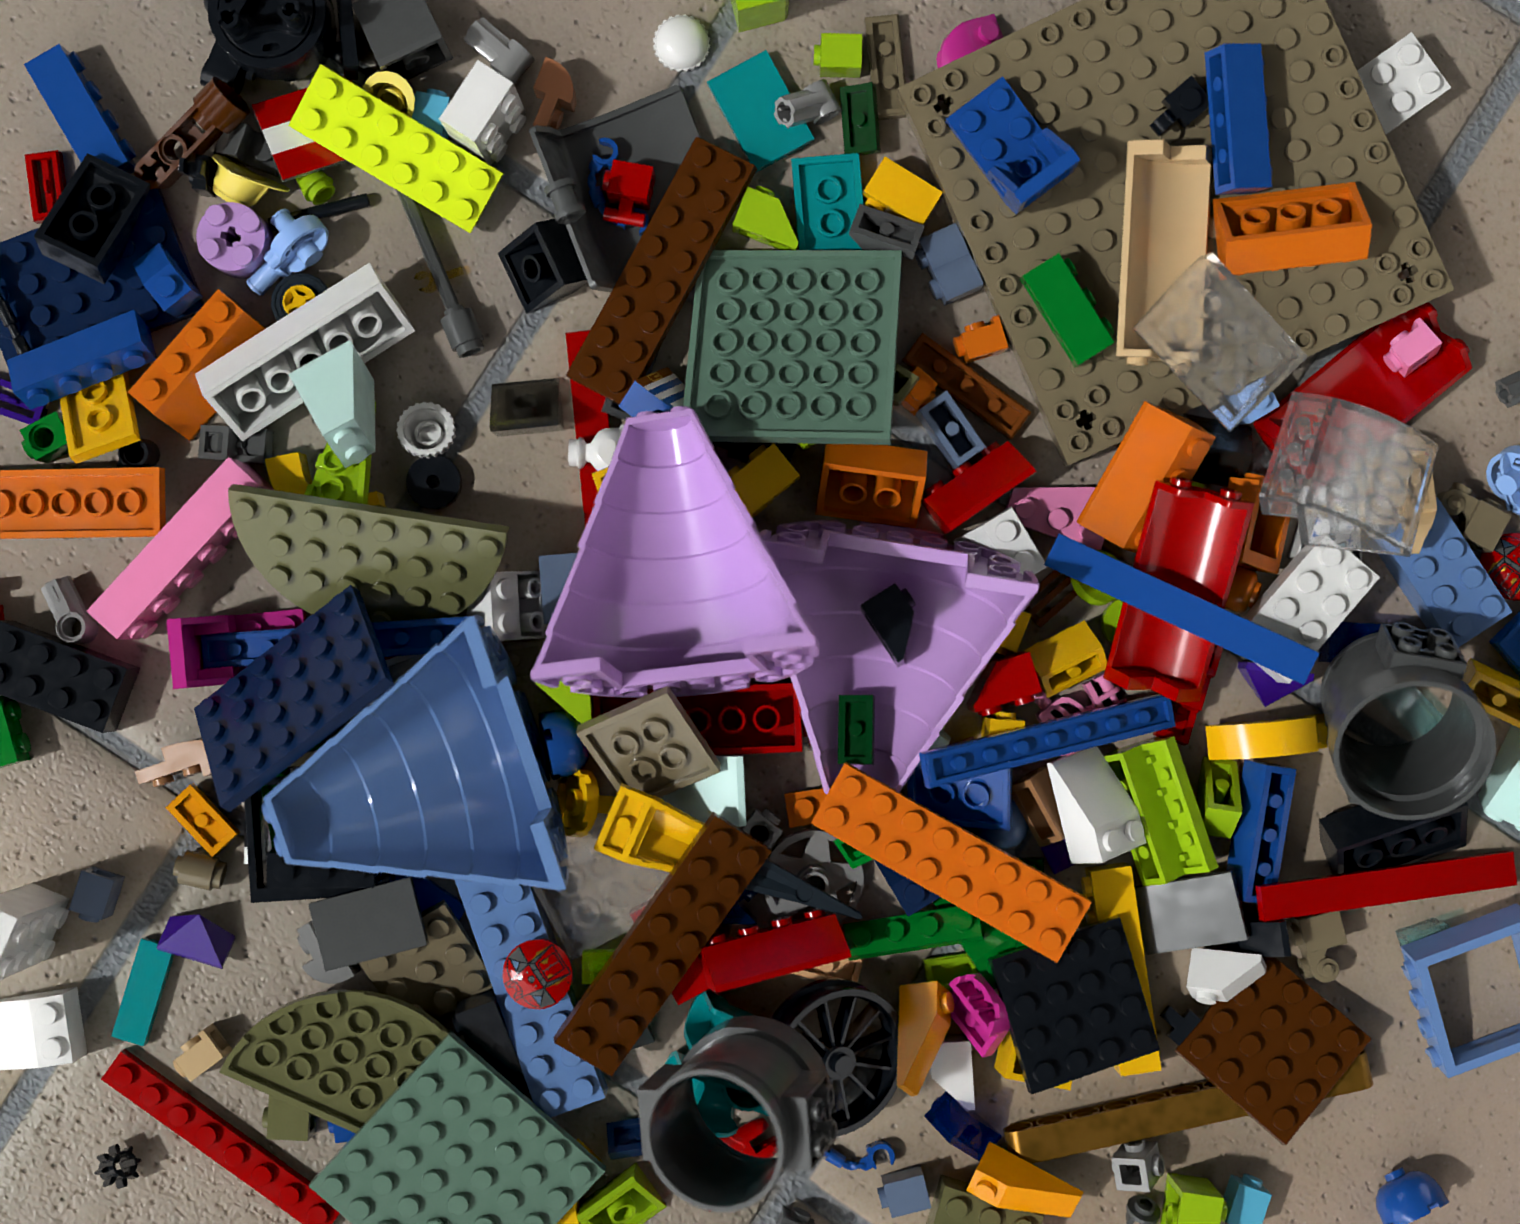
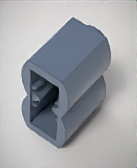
M956 223L920 239L918 249L915 252V258L921 270L927 268L932 278L931 281H928V285L935 300L941 299L945 306L982 289L984 283Z

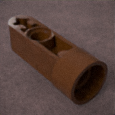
M213 77L193 98L194 105L138 161L134 169V175L150 183V189L169 188L182 176V174L178 173L179 158L174 151L175 144L178 141L183 146L181 158L195 162L196 154L203 155L223 133L230 134L251 113L244 99L220 78ZM196 122L206 131L205 133L196 124Z

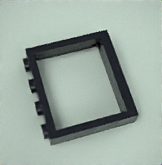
M301 766L288 767V772H281L264 786L278 785L296 768ZM262 788L244 801L251 903L323 899L364 889L267 888ZM382 872L377 885L395 881V874Z

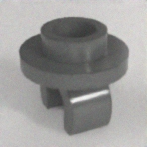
M1133 1196L1127 1202L1126 1224H1133L1135 1221L1140 1224H1156L1158 1222L1161 1211L1151 1198L1147 1196Z

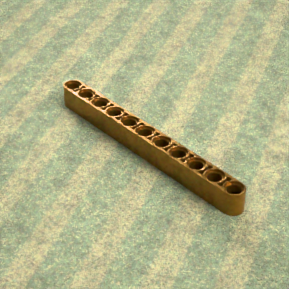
M1363 1049L1324 1099L1369 1089L1374 1085L1366 1050ZM1204 1081L1015 1123L1005 1127L1003 1133L1007 1151L1033 1164L1249 1115L1211 1082Z

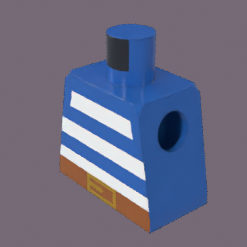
M665 367L635 380L619 404V407L631 417H636L638 413L644 411L655 413L670 412L674 407L683 406L685 385L668 367Z

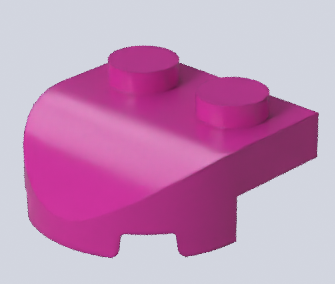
M995 14L968 20L956 26L943 39L940 51L936 57L938 68L1003 38Z
M972 973L956 977L949 984L953 989L951 994L954 998V1011L951 1013V1017L982 1058L992 1056L1010 1029L1005 1004L982 974Z

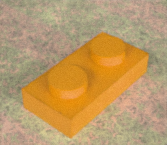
M194 783L184 789L166 807L211 857L216 856L240 833Z

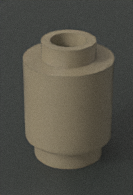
M187 850L184 856L178 855L176 858L173 875L178 876V884L211 891L212 888L221 889L228 864L220 861V857H211L207 854Z

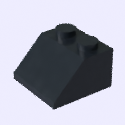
M556 219L535 222L498 252L526 314L564 298L588 283L567 227L564 224L557 223Z

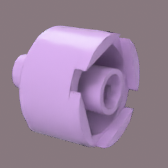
M234 202L210 206L201 218L196 233L200 255L219 271L234 278L251 277L264 264L263 256L266 251L271 249V243L274 239L270 227L257 213L243 204ZM239 235L241 237L240 241H234L232 244L233 239H237Z

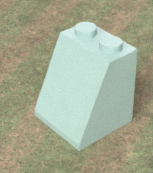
M350 340L289 373L292 382L322 436L345 469L353 464L362 462L367 456L376 452L374 379Z
M1511 725L1496 756L1490 774L1478 796L1483 811L1488 817L1497 822H1502L1503 820L1509 822L1518 831H1520V728Z
M744 754L715 755L721 763L719 773L660 798L704 824L712 812H715L735 826H746Z

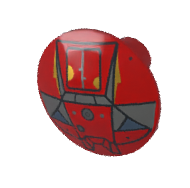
M1508 533L1501 535L1493 552L1481 554L1480 563L1503 598L1520 601V533Z
M548 939L528 940L519 944L510 952L503 966V982L506 991L515 1002L530 1009H545L557 1004L567 994L573 980L572 966L568 956L558 945Z

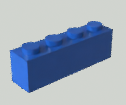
M1261 43L1222 44L1204 53L1215 195L1252 194L1272 187V166L1269 155L1270 133L1267 128V96L1264 88Z
M58 44L25 63L24 66L80 162L88 153L129 174L134 173L136 164L133 158L137 157L130 143L125 138L121 140L116 129L120 126L110 110L104 111L99 100L103 98L102 94L92 80L87 82L82 73L86 67L75 51L70 53Z
M131 310L8 359L7 364L13 393L32 410L69 394L77 393L102 381H107L132 369L140 368L147 363L155 361L157 357L149 327L135 310Z
M1244 759L1240 783L1242 814L1231 838L1226 871H1234L1241 901L1257 903L1256 885L1278 883L1297 769Z

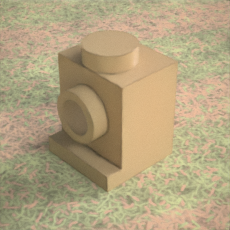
M212 1023L180 1047L184 1053L173 1061V1065L182 1077H187L191 1082L224 1058L233 1049Z

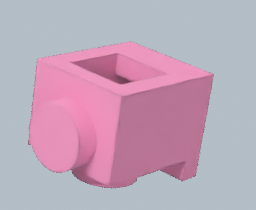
M1419 317L1414 321L1410 333L1405 330L1390 342V350L1383 356V360L1393 372L1399 371L1405 378L1439 352L1442 341Z

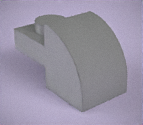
M313 921L297 929L300 935L298 936L300 947L306 954H311L313 958L304 964L302 968L313 979L322 983L336 984L352 978L361 971L357 963L325 972Z

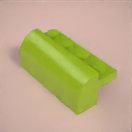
M1174 736L1143 740L1103 755L1139 810L1146 843L1132 849L1131 853L1142 886L1167 884L1183 875L1206 873L1219 868Z

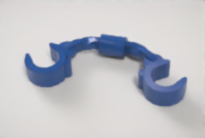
M606 137L599 138V144L610 147L613 150V154L608 159H601L593 154V159L589 164L591 172L588 176V186L590 188L588 193L594 207L599 208L602 215H604L606 207L604 205L607 201L601 187H596L595 174L599 173L603 167H608L611 170L613 159L618 160L619 157L617 144L612 139ZM634 208V212L646 214L643 209ZM647 214L644 228L641 227L639 229V236L643 235L647 225L649 224ZM613 222L614 225L623 227L624 230L627 227L625 224Z
M883 1140L867 1144V1155L862 1157L859 1162L846 1161V1156L833 1148L827 1150L824 1155L826 1161L838 1168L843 1166L847 1170L861 1168L867 1171L871 1168L877 1169L873 1155L878 1149L888 1151L891 1165L895 1161V1153L892 1146Z

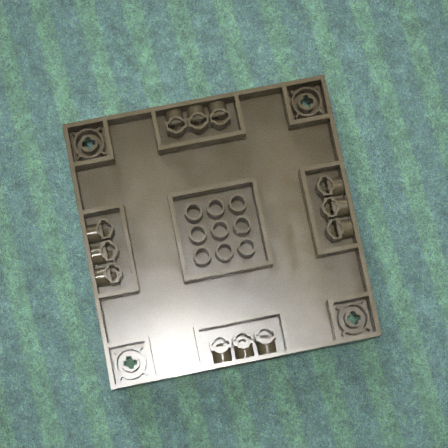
M1081 0L898 87L897 97L937 186L943 192L942 197L952 219L958 226L969 253L978 268L984 283L985 292L996 316L999 315L1004 334L1064 466H1069L1120 443L1144 401L1181 415L1455 290L1326 0ZM1261 43L1262 57L1264 59V88L1267 96V128L1270 133L1269 155L1272 166V187L1252 194L1355 182L1372 222L1368 259L1224 276L1217 255L1213 199L1251 194L1215 195L1212 158L1201 363H1191L1190 369L1169 368V362L1148 361L1147 366L1126 365L1127 358L1117 357L1116 348L1128 141L1164 139L1170 146L1207 145L1212 150L1209 108L1185 128L1176 121L1159 137L1151 129L1150 125L1167 110L1166 106L1162 103L1163 99L1190 76L1207 93L1205 52L1222 44ZM1002 76L1042 130L1046 127L1072 147L1081 159L1072 174L1017 215L1005 204L945 122L946 118ZM943 100L944 104H951L948 114L943 115L942 110L938 113L935 111L938 101ZM1057 253L1060 254L1062 259L1068 257L1078 273L1074 277L1081 289L1084 287L1088 288L1096 301L1093 309L1100 319L1105 317L1109 321L1115 332V335L1111 336L1115 343L1075 368L1020 281L1024 274ZM1407 269L1410 276L1400 281L1397 274ZM1080 411H1084L1085 415L1090 413L1093 418L1088 423L1090 428L1088 430H1085L1084 426L1079 428L1076 424V420L1080 419Z

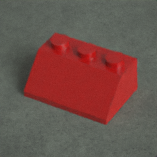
M995 441L980 452L983 459L974 465L969 460L952 471L955 478L944 485L939 480L924 491L928 497L921 501V503L944 535L1036 472L1030 462L1009 441L1001 446Z

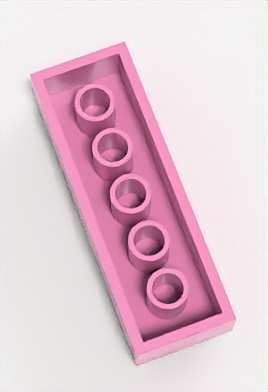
M228 457L86 612L117 640H139L140 638L145 639L150 636L158 627L156 621L164 612L168 614L173 611L181 602L179 596L186 588L191 589L195 587L204 577L202 571L209 563L214 564L218 562L227 552L225 546L233 537L238 539L229 508L228 489L230 486L238 484L274 490L273 487L247 463Z

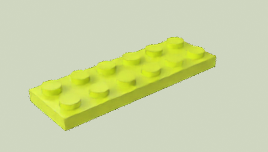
M323 64L319 65L288 125L469 233L473 232L505 174Z

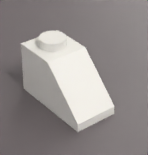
M1192 948L1186 987L1192 998H1195L1199 1003L1213 1005L1216 1004V1001L1228 1002L1266 973L1267 966L1262 955Z
M965 1034L946 1035L929 1073L935 1082L968 1111L975 1110L971 1042Z

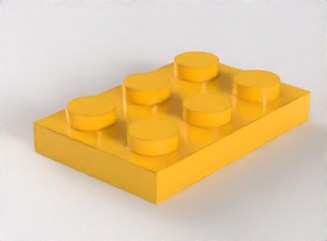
M128 371L107 381L84 388L77 393L60 398L69 457L76 464L141 441L133 397L128 393L131 388Z

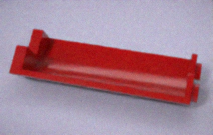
M1429 302L1365 331L1281 400L1278 408L1253 423L1257 433L1274 457L1278 455L1282 462L1288 466L1286 471L1314 497H1317L1327 489L1328 486L1333 484L1473 368L1468 355L1470 353L1468 346L1460 338L1456 337L1453 339L1441 332L1436 318L1438 317V312ZM1420 317L1442 341V345L1435 356L1404 378L1399 371L1393 372L1386 365L1383 356L1389 352L1390 342L1405 330L1410 333L1414 321Z
M1172 476L1170 482L1155 480L1133 567L1225 609L1255 503L1241 499L1242 492L1221 488L1220 492L1196 487L1192 486L1191 480L1182 477ZM1123 602L1103 678L1126 690H1153L1174 702H1199L1215 644Z

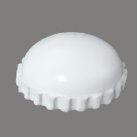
M677 14L675 17L670 16L668 20H664L663 24L658 26V30L655 31V38H653V50H655V56L659 58L658 61L663 63L665 68L668 67L670 71L676 70L678 73L680 71L686 73L688 70L693 71L695 67H699L701 62L705 61V57L709 53L708 49H710V37H708V31L705 30L704 24H700L698 19L695 20L693 16L688 17L686 14L683 16Z
M433 402L415 403L414 406H409L408 410H404L403 415L399 416L400 420L397 422L398 428L396 432L400 444L403 448L405 447L408 453L411 452L413 456L417 455L419 458L437 457L438 454H443L445 450L450 448L449 446L453 444V438L456 437L455 422L451 414L444 407L441 408L439 404L435 405Z

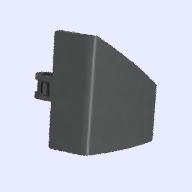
M674 85L616 110L561 130L538 125L529 129L549 181V185L544 188L545 194L552 199L556 209L554 215L556 222L567 227L586 279L592 290L611 292L641 238L639 236V229L641 227L627 225L624 230L623 227L616 226L613 222L604 221L599 208L594 207L588 193L590 190L588 176L591 172L589 164L593 159L592 155L595 154L601 159H608L613 154V150L610 147L599 144V138H610L617 144L618 160L654 167L656 180L650 210L643 209L648 215L650 222L695 137L701 138L683 89L679 85ZM603 167L599 173L595 174L596 187H601L607 203L604 206L619 209V204L610 203L607 192L603 190L604 173L606 170H610L608 167Z

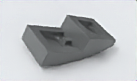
M201 425L198 459L225 461L230 457L245 463L266 464L265 459L272 457L274 431L261 429L249 438L241 441L229 426Z

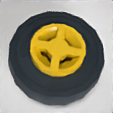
M295 273L285 277L276 285L272 293L271 308L275 319L279 321L329 288L321 279L311 274Z

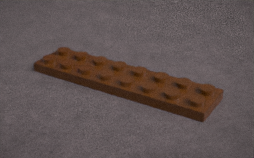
M695 137L568 370L566 376L569 379L620 404L634 381L646 375L744 195L747 186L756 173L757 168L754 164L699 137Z
M712 812L554 1035V1043L608 1075L613 1076L699 955L701 948L709 941L772 852L770 848L717 813Z

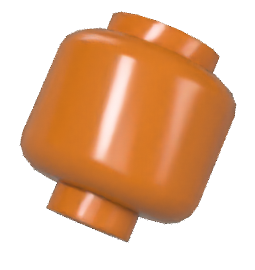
M1237 566L1226 609L1242 613L1248 607L1252 608L1257 602L1262 583L1258 582L1256 572Z

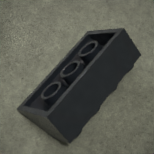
M1465 802L1447 813L1420 820L1391 819L1372 813L1360 805L1341 812L1328 814L1326 817L1319 819V834L1332 875L1418 863L1466 846L1468 804Z

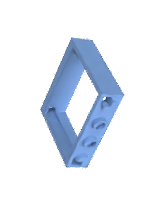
M1517 903L1401 946L1404 957V965L1401 968L1406 978L1411 982L1412 990H1409V996L1420 1014L1417 1025L1422 1036L1427 1039L1429 1046L1425 1049V1053L1430 1058L1432 1067H1438L1447 1078L1520 1052V1023L1450 1049L1428 966L1511 936L1520 968V906Z

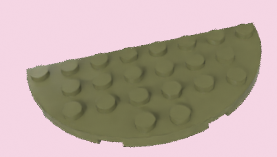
M232 484L228 489L232 521L248 557L263 577L279 593L312 615L331 601L334 596L352 585L360 591L371 623L454 617L470 606L485 591L501 563L508 541L509 526Z
M355 989L318 992L284 1004L257 1022L240 1039L228 1055L219 1073L356 1133L446 1037L449 1031L425 1011L390 995Z

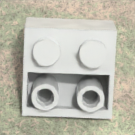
M540 571L496 572L485 591L467 607V616L479 615L483 617L485 625L480 627L491 626L500 641L546 638L547 624H544Z

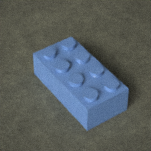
M1436 497V516L1419 554L1401 553V530L1398 529V524L1383 525L1369 534L1367 538L1427 629L1439 628L1446 630L1454 637L1458 647L1511 614L1512 610L1438 497Z

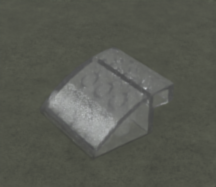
M1292 391L1259 494L1261 512L1264 515L1297 518L1301 545L1410 557L1439 449L1438 444L1411 426L1369 407L1319 394Z

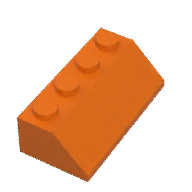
M1355 182L1213 199L1217 255L1224 276L1368 259L1372 222Z
M217 289L130 388L128 393L154 416L189 441H192L200 432L201 425H206L217 413L203 397L195 374L265 330L266 327L229 295Z
M1144 401L1076 522L1115 545L1136 553L1155 480L1170 482L1172 476L1192 480L1216 436L1190 419Z

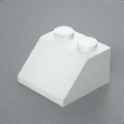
M1012 506L953 540L954 543L966 540L1009 556L1021 563V574H1024V571H1031L1035 575L1047 567L1044 565V558Z

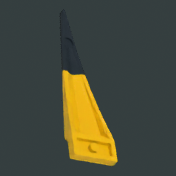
M621 783L593 850L624 863L671 872L704 823L655 795H649ZM766 859L745 889L856 919L863 918L856 909Z

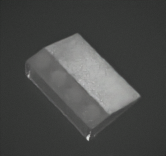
M1213 252L1200 256L1173 282L1133 327L1134 331L1228 432H1231L1308 357Z
M603 824L590 830L587 835L577 837L567 843L568 857L560 862V867L567 866L569 871L566 889L557 891L533 887L571 960L629 931L670 873L624 863L593 850Z

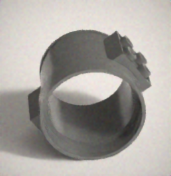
M1394 622L1393 625L1381 623L1379 632L1363 636L1347 645L1333 658L1327 667L1321 683L1320 701L1329 728L1328 748L1331 760L1349 803L1358 804L1372 813L1391 819H1427L1447 813L1465 803L1480 789L1490 774L1496 754L1494 728L1478 696L1463 681L1468 664L1454 637L1446 630L1439 628H1430L1429 631L1416 629L1404 622ZM1412 686L1436 687L1452 692L1451 702L1442 719L1429 732L1413 741L1393 746H1377L1357 741L1344 733L1354 715L1368 702L1384 693Z
M741 1016L718 1024L689 1050L681 1065L664 1064L637 1089L643 1161H651L659 1178L675 1195L700 1209L713 1212H733L752 1206L771 1190L785 1171H812L819 1160L824 1157L830 1145L836 1140L837 1126L835 1120H831L834 1088L831 1085L825 1064L818 1052L805 1037L790 1026L771 1018ZM714 1075L734 1081L752 1093L771 1118L777 1136L778 1156L776 1158H760L746 1155L721 1141L711 1131L699 1112L694 1097L693 1076Z

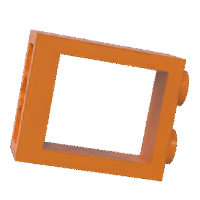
M1245 473L1244 478L1230 477L1228 488L1242 492L1241 499L1255 503L1237 566L1251 571L1278 574L1295 494L1283 490L1284 484L1265 480L1266 477L1259 474Z

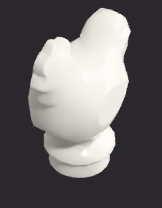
M620 425L619 428H604L600 430L588 444L582 437L569 439V467L581 469L587 462L591 463L597 471L609 467L624 425Z

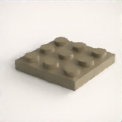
M669 686L586 721L577 727L576 734L617 792L621 783L660 798L720 772L721 763Z
M445 899L421 912L429 941L428 945L359 963L379 993L406 1001L425 1011L434 1019L455 1009L458 1001L492 988L480 952Z

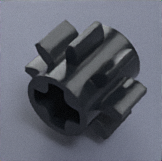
M116 1144L109 1147V1154L104 1153L97 1156L100 1164L94 1174L100 1175L104 1180L103 1187L110 1186L115 1182L116 1187L121 1189L127 1187V1179L132 1180L139 1177L136 1169L138 1163L141 1162V1158H136L132 1153V1146L121 1151L120 1146ZM115 1164H120L119 1170L116 1169Z

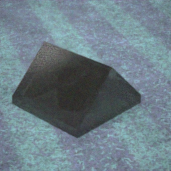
M559 378L492 384L490 431L497 437L564 431Z
M1185 413L1183 417L1194 421L1216 436L1191 481L1204 484V487H1207V484H1214L1228 488L1230 477L1244 478L1254 457L1251 426Z

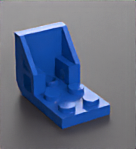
M1003 76L945 120L996 192L1016 215L1072 174L1081 160L1072 147L1046 127L1042 130Z

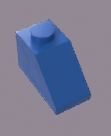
M158 243L133 263L142 284L166 313L178 318L203 298L202 294L162 244Z

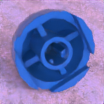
M566 710L538 713L544 750L548 760L551 762L548 763L552 779L566 778L583 769L589 760V751L576 734L577 727L581 723Z
M1403 1167L1384 1176L1387 1183L1379 1188L1376 1196V1208L1383 1224H1409L1431 1213V1209L1438 1206L1441 1208L1449 1203L1443 1189L1434 1178L1418 1170L1406 1173Z

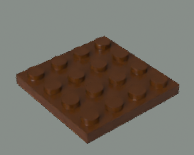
M1263 957L1267 966L1266 973L1228 1002L1216 1001V1004L1211 1005L1200 1018L1201 1021L1174 1051L1282 1145H1287L1372 1038L1276 957Z

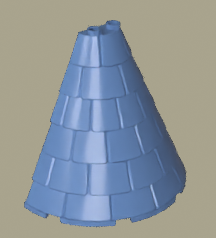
M473 615L465 618L440 644H436L405 675L400 676L392 687L386 690L370 706H366L335 737H331L300 768H296L263 798L262 812L264 818L268 823H272L276 835L274 837L276 852L280 857L284 858L286 864L323 868L333 867L376 874L384 872L420 878L433 876L513 887L525 885L557 891L567 888L569 871L567 866L560 867V862L568 857L561 809L557 793L553 787L547 789L545 782L550 781L549 762L525 692L521 693L520 690L515 692L512 686L517 684L516 671L492 627H480L485 625L483 617Z

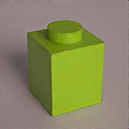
M821 33L820 45H814L813 66H820V77L860 78L862 69V34Z

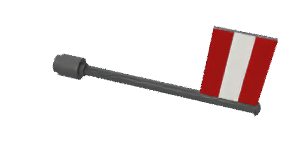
M359 66L358 80H350L363 88L366 82L364 68ZM307 88L251 105L282 182L348 162L288 126ZM396 190L445 306V316L440 322L453 352H457L459 358L472 356L484 349L482 343L484 337L472 308H464L462 304H459L417 202Z

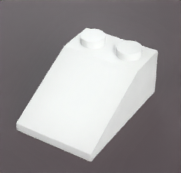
M1097 746L1074 752L1047 763L1071 864L1104 863L1146 843L1138 808Z
M77 987L0 999V1070L33 1069L68 1064L77 1061L87 1054Z

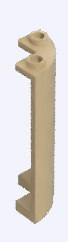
M1164 139L1128 141L1116 348L1117 357L1127 358L1126 365L1147 366L1148 361L1169 362V368L1190 369L1191 363H1201L1212 176V150L1207 145L1170 146Z

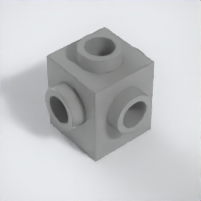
M1141 1139L1123 1143L1111 1158L1116 1188L1120 1191L1150 1192L1164 1174L1165 1161L1164 1157L1159 1155L1157 1141Z

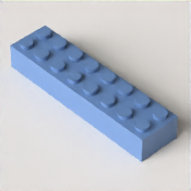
M455 880L533 1103L551 1118L604 1099L608 1086L603 1072L554 1043V1035L578 1003L572 985H570L567 994L561 1001L545 1009H530L521 1006L510 997L504 986L503 966L506 958L516 946L528 940L541 938L548 939L557 945L537 887L525 885L513 887L476 881Z

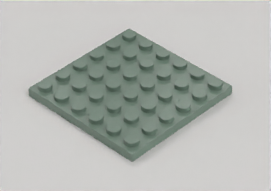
M713 250L695 283L683 406L694 409L711 442L891 445L903 262L902 250Z
M450 1031L314 1177L309 1187L352 1224H557L605 1173L606 1166L456 1034Z

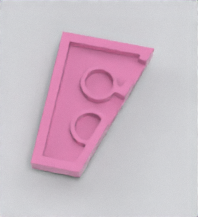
M1096 487L1012 489L1006 509L1012 506L1026 529L1057 538L1060 533L1095 550H1101L1105 538L1076 522Z

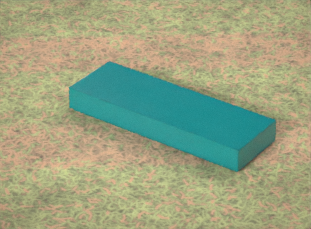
M143 937L140 940L111 1037L140 1046L148 1044L174 958L173 954L157 950L156 947L159 943L157 940Z

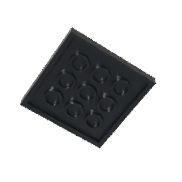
M1113 916L1077 928L1058 963L1028 946L988 958L999 997L1004 1002L1007 1010L1009 1031L1025 1084L1030 1094L1053 1088L1160 1050L1120 917Z

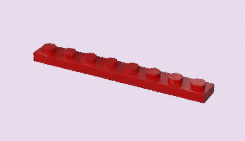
M127 1049L122 1050L101 1078L105 1083L300 1223L333 1224L340 1214L309 1187L311 1181Z

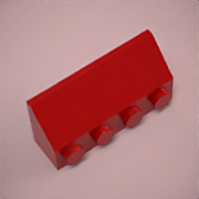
M819 908L804 912L805 918L792 921L791 916L774 919L771 921L772 926L759 930L758 925L738 929L739 935L726 938L725 933L712 935L699 953L707 987L715 993L848 959L852 956L836 915Z

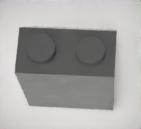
M358 0L352 3V7L382 71L395 72L409 80L454 59L426 0Z

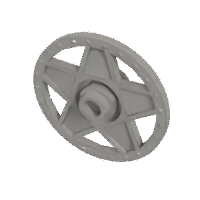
M819 829L802 830L785 837L772 849L767 858L769 861L836 899L837 890L856 882L852 897L847 905L855 909L863 891V868L861 865L852 869L848 862L830 860L828 840L833 842L836 839L834 836ZM809 838L801 857L780 854L781 851L792 843ZM764 894L767 904L778 918L793 916L808 907V905L779 898L776 904L773 896ZM834 913L839 923L848 917Z

